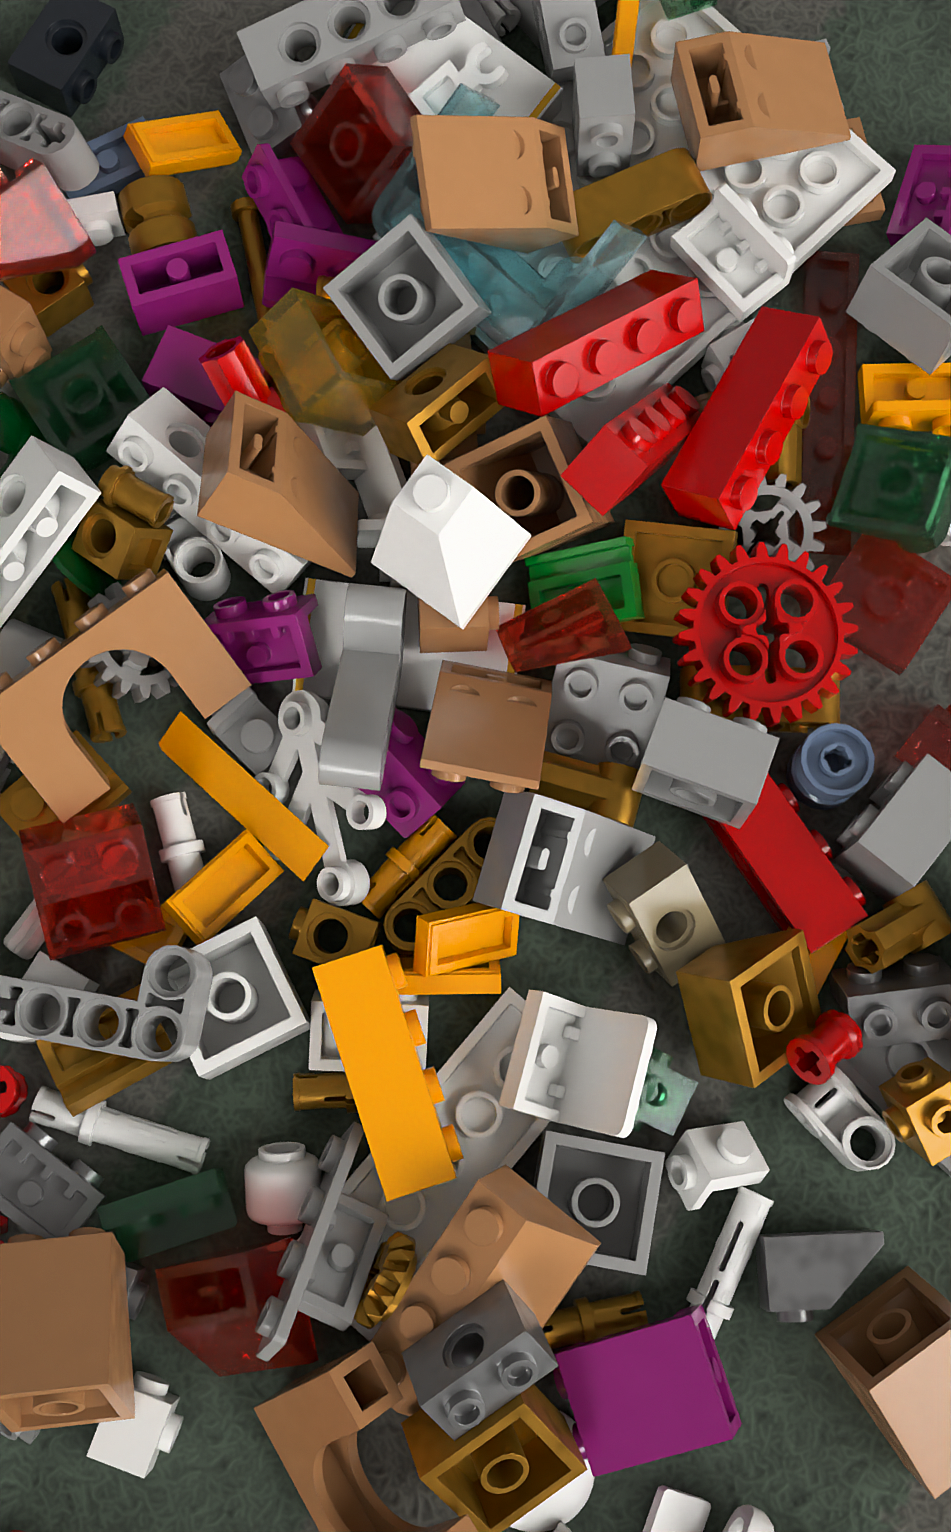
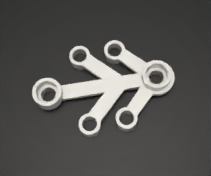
M297 690L288 694L280 706L278 724L283 737L269 772H261L254 778L268 791L269 784L271 783V794L283 804L289 795L288 780L298 757L300 758L303 772L288 809L305 825L312 812L317 836L329 846L322 856L325 868L320 871L317 877L318 892L324 900L333 906L357 905L366 898L369 892L370 878L365 866L361 862L354 859H346L333 801L346 810L349 824L357 830H371L382 826L386 818V806L379 796L373 794L366 795L358 788L319 784L320 745L329 706L315 693L307 690ZM365 805H367L369 809V816L367 820L364 816ZM264 846L265 850L273 857L274 860H279L268 848Z

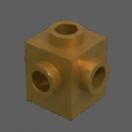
M927 1056L921 1061L903 1066L894 1077L878 1087L888 1107L882 1111V1115L892 1134L899 1142H904L931 1166H934L951 1155V1071L948 1072Z

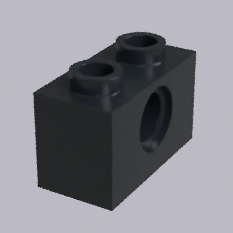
M49 0L7 62L18 91L71 118L80 104H87L94 96L97 88V78L107 63H115L121 55L124 46V36L116 9L100 0Z

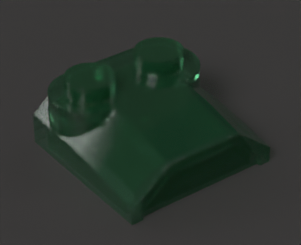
M102 325L97 327L94 333L21 377H14L9 380V383L49 445L75 458L84 471H90L113 458L106 450L126 417L150 398Z
M858 423L856 429L857 437L831 513L827 514L825 520L827 525L895 541L900 548L910 553L921 554L934 550L945 540L951 524V437Z

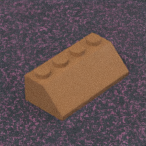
M506 1164L476 1182L412 1278L400 1304L393 1314L382 1323L370 1341H373L404 1397L391 1407L397 1413L411 1416L421 1409L401 1354L403 1351L503 1279L534 1312L541 1328H543L601 1244L598 1239Z

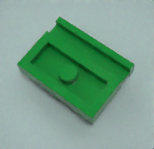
M623 536L524 558L525 566L529 567L531 581L527 583L535 636L548 637L645 618L637 563L634 562L632 552L634 539Z

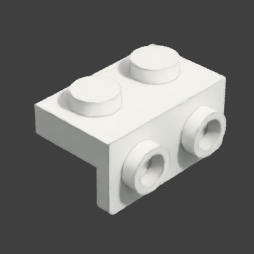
M726 183L715 189L712 205L672 235L670 241V248L740 322L789 284L796 263L794 250L787 238L780 232H772L758 217L753 203L741 193L736 194Z

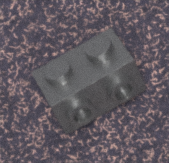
M296 54L294 61L302 62ZM243 55L219 74L252 154L257 144L269 143L278 159L304 139H308L319 146L329 141L322 123L325 120V113L320 103L312 94H310L306 101L291 108L278 107L273 110L259 89L246 55Z
M912 953L906 955L902 961H897L873 974L861 966H855L853 962L849 963L847 968L830 971L829 984L831 993L844 1013L848 1014L861 1029L862 1049L951 1037V968L941 956L929 953Z

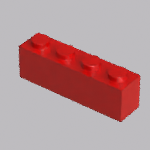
M649 270L488 350L487 353L498 404L543 417L704 332L698 278Z
M761 307L661 483L663 490L679 516L736 530L745 511L752 508L757 498L758 488L770 466L774 465L780 458L783 442L794 422L804 414L810 393L820 375L825 374L830 367L834 351L819 316Z
M666 382L606 423L560 476L595 510L604 516L662 468L682 447L701 415L698 411L700 409L699 403L684 388L680 386L673 388Z
M768 773L757 805L740 829L705 816L702 817L780 931L787 930L789 926L791 929H801L804 931L810 956L868 917V914L862 907L866 904V901L856 883L848 876L842 878L829 860L833 855L823 836L815 829L809 831L797 814L800 811L799 804L790 789L783 783L776 785Z

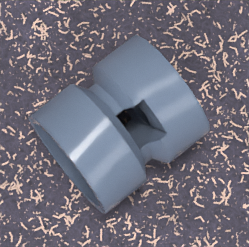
M838 723L820 726L808 735L794 751L787 764L786 778L790 791L799 802L813 809L828 810L839 807L867 784L874 771L875 756L870 742L857 729Z

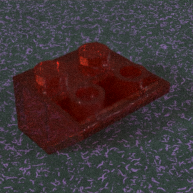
M133 803L71 817L64 823L59 820L18 830L50 961L166 931L142 822Z
M293 1237L207 1253L155 1269L167 1331L219 1377L310 1364L319 1360L310 1317L300 1311H297L285 1345L268 1362L256 1357L263 1336L255 1332V1327L269 1297L272 1295L278 1298L285 1278L277 1275V1269Z

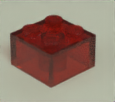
M346 63L290 142L294 151L346 224L385 223L393 216L419 182L416 161L412 151L413 137L410 117L422 114L408 97V94L388 66Z

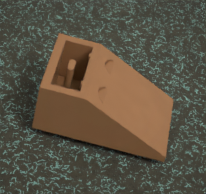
M733 31L675 42L671 83L688 149L699 171L850 140V130L824 42Z
M414 115L410 117L413 137L412 151L417 166L421 196L420 210L424 218L425 231L526 254L579 236L564 127L534 117Z
M235 391L206 434L197 516L352 578L355 575L358 491L288 413Z
M442 660L420 767L431 769V774L434 777L450 782H463L468 776L488 780L492 788L507 793H523L525 788L538 790L551 706L552 681Z

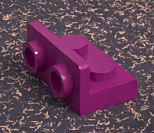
M269 143L257 144L243 172L242 179L248 195L254 200L267 224L271 238L275 220L343 234L302 157L277 159Z
M914 144L886 232L891 246L896 244L925 218H928L951 235V145Z
M275 220L264 272L263 306L321 318H328L332 313L342 314L340 310L319 311V302L316 301L318 276L336 277L377 241Z
M282 590L267 595L262 601L246 602L243 596L231 597L214 604V611L204 619L205 623L251 684L314 677L322 669L308 620V615L319 605L316 594L296 596L294 590Z

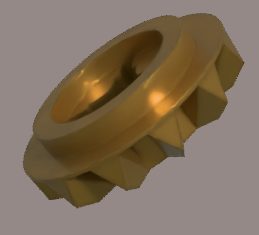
M398 1231L389 1236L387 1241L381 1243L374 1257L354 1315L356 1322L365 1328L372 1329L380 1321H386L404 1297L417 1265L416 1241L414 1238Z

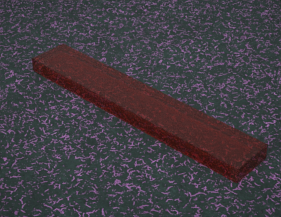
M816 251L804 262L802 314L820 317L834 351L829 369L825 374L820 375L809 395L810 420L807 428L802 429L801 483L803 482L807 487L801 498L805 503L819 499L821 506L811 513L812 519L824 520L827 525L826 529L814 532L813 534L814 539L825 544L824 550L822 552L809 551L808 553L848 556L851 551L857 320L846 313V310L858 289L859 254ZM796 510L794 539L801 545L804 537V526L802 518Z

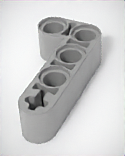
M0 90V164L65 191H76L88 186L97 176L100 164L73 120L65 115Z
M355 583L348 584L344 611L343 650L320 750L318 773L320 785L381 790L401 679L407 589Z
M178 945L161 947L155 950L147 960L138 1000L0 975V997L17 1000L15 1011L0 1009V1032L148 1061L180 1062L189 1058L196 1051L200 1042L212 985V968L209 960L202 953ZM184 958L190 967V977L183 988L175 991L169 984L168 971L175 961ZM55 997L61 1007L60 1017L53 1027L48 1028L42 1019V1009L50 998ZM112 1007L118 1015L119 1026L116 1033L106 1040L99 1031V1019L106 1009ZM170 1018L177 1027V1039L169 1050L163 1051L155 1039L156 1029L164 1019Z

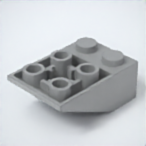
M504 792L473 901L625 945L628 933L626 934L622 931L607 908V904L613 901V898L602 879L652 846L656 837L588 810L530 792Z

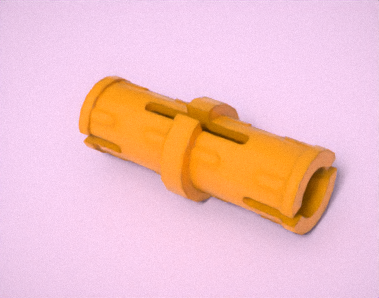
M435 815L431 816L397 849L392 847L385 854L388 859L370 878L369 892L361 903L380 919L396 899L423 875L422 873L431 865L434 859L454 842L457 836Z

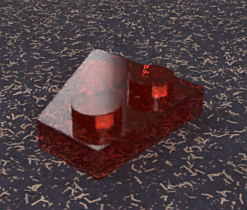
M596 578L500 624L499 630H496L505 654L515 672L622 653L632 648Z

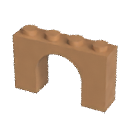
M150 568L145 569L121 587L126 596L112 607L107 609L100 602L86 611L73 622L79 629L76 633L61 644L55 637H51L26 656L31 665L14 678H11L7 671L0 674V745L62 823L69 820L111 789L107 776L68 727L62 710L63 696L70 678L88 659L106 651L120 649L138 651L154 658L170 672L204 719L251 686L243 672L165 569L156 575Z
M373 1341L295 1379L254 1407L259 1420L319 1532H478L468 1514L430 1527L410 1524L394 1514L381 1501L370 1485L358 1455L357 1432L404 1398Z

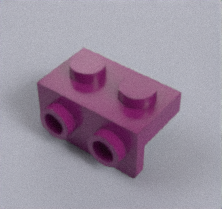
M395 707L381 790H359L366 795L373 794L379 796L386 806L385 819L402 837L407 838L442 808L465 782L441 780L431 774V769L420 767L425 738L418 732L413 719Z

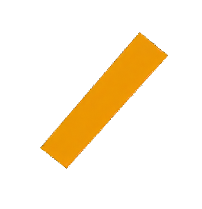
M180 711L158 743L161 750L304 882L329 846Z

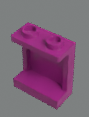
M702 1303L681 1309L670 1318L584 1343L564 1346L555 1354L559 1365L553 1370L555 1384L560 1396L564 1400L569 1399L576 1421L572 1426V1434L583 1460L588 1459L593 1477L732 1440L742 1425Z

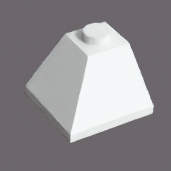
M427 454L392 501L371 563L458 627L464 629L531 538V535L476 488Z

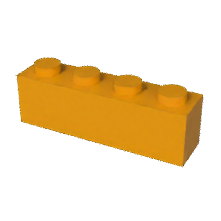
M383 944L312 967L386 1201L457 1178L453 1162L464 1159L453 1124L442 1127L435 1104L445 1101L435 1067L423 1070L416 1049L417 1046L426 1044V1040L416 1009L404 1012L398 989L407 987L408 984L397 952L386 955Z

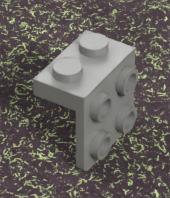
M577 631L575 636L564 634L552 681V698L544 751L598 765L600 762H614L639 770L666 695L670 679V658L661 657L662 652L649 645L634 643L630 644L628 649L607 644L608 639L594 632Z

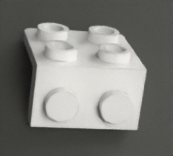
M529 989L498 1106L551 1122L620 1138L627 1137L633 1128L657 1031L655 1020L638 1014L586 1007L544 991Z

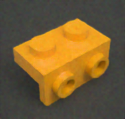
M914 363L861 365L857 376L862 432H879L880 436L886 438L901 437L916 431H932L933 435L938 437L951 436V363H942L931 375Z

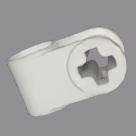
M173 509L169 518L164 523L173 529V533L163 559L168 560L184 589L191 597L200 601H211L219 598L227 591L231 579V574L221 549ZM203 562L215 564L213 570L208 575L203 577L191 576L193 568Z
M836 1065L835 1073L826 1083L821 1085L809 1083L797 1095L789 1093L784 1098L785 1105L812 1135L818 1138L839 1163L847 1169L857 1172L879 1169L886 1165L894 1155L895 1138L887 1124L862 1098L856 1086ZM830 1091V1095L815 1107V1104ZM857 1128L866 1129L875 1139V1153L867 1161L858 1158L851 1149V1135Z

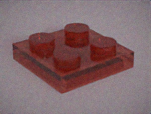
M871 524L867 526L828 584L842 582L844 586L834 596L836 602H850L854 605L849 612L842 616V620L845 623L858 625L859 630L851 636L844 638V640L899 676L905 671L951 601V576Z

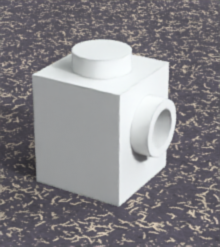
M136 1371L133 1377L135 1419L99 1423L86 1456L138 1477L145 1478L153 1469L159 1451L170 1453L181 1428L183 1416L174 1413L180 1397L167 1392L170 1385L168 1381L146 1372Z

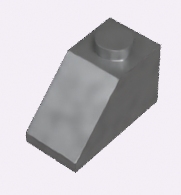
M864 1229L759 1234L755 1248L760 1308L768 1312H776L777 1322L813 1321L812 1310L831 1309L884 1245L883 1231Z

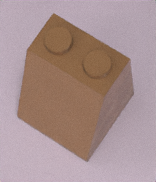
M545 415L443 464L447 469L476 488L530 533L531 538L513 562L563 546L615 522L610 511L602 516L560 476L583 450L572 422Z
M83 1227L72 1230L67 1237L45 1239L35 1234H20L10 1237L7 1243L0 1244L1 1423L12 1433L135 1419L125 1254L113 1233L106 1232L100 1228Z
M907 1266L814 1335L904 1466L929 1494L936 1499L951 1487V1302Z

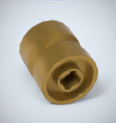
M167 175L143 177L129 183L120 191L117 200L126 232L130 234L128 241L132 255L197 237L195 225L189 219L192 217L184 184L177 178Z

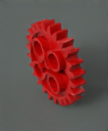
M758 542L752 548L749 558L744 548L738 545L730 552V563L726 558L718 554L709 563L712 573L701 568L692 578L699 589L688 587L682 593L680 598L691 608L680 609L674 615V620L687 626L688 629L679 632L673 638V643L688 646L689 652L679 659L677 664L678 666H695L697 673L691 677L687 684L689 687H693L705 682L709 689L704 696L703 703L707 705L718 697L725 700L722 708L723 717L727 718L738 708H742L744 718L756 721L760 712H762L767 727H773L780 722L781 713L783 712L785 718L791 724L802 718V707L812 714L823 707L820 696L830 699L840 692L833 680L842 681L850 676L852 671L840 660L850 659L858 653V649L845 643L844 638L857 632L859 627L852 623L843 622L842 616L849 612L854 605L850 602H836L834 596L844 586L842 582L833 583L828 586L822 582L828 569L827 565L824 564L813 572L806 568L809 560L808 552L804 551L797 559L790 561L788 560L787 544L782 543L774 551L773 555L769 557L764 542ZM758 586H763L766 590V600L764 602ZM782 594L790 595L796 599L801 609L800 617H793L784 611L780 602ZM725 597H735L744 604L746 619H736L728 613L724 604ZM759 626H763L764 633L773 634L775 640L769 644L767 636L758 635L756 629ZM787 649L795 650L802 655L806 664L804 673H797L788 666L785 659ZM730 652H740L748 658L751 665L749 676L740 675L734 671L729 661ZM767 666L769 673L773 678L772 684L768 683L765 679V670Z

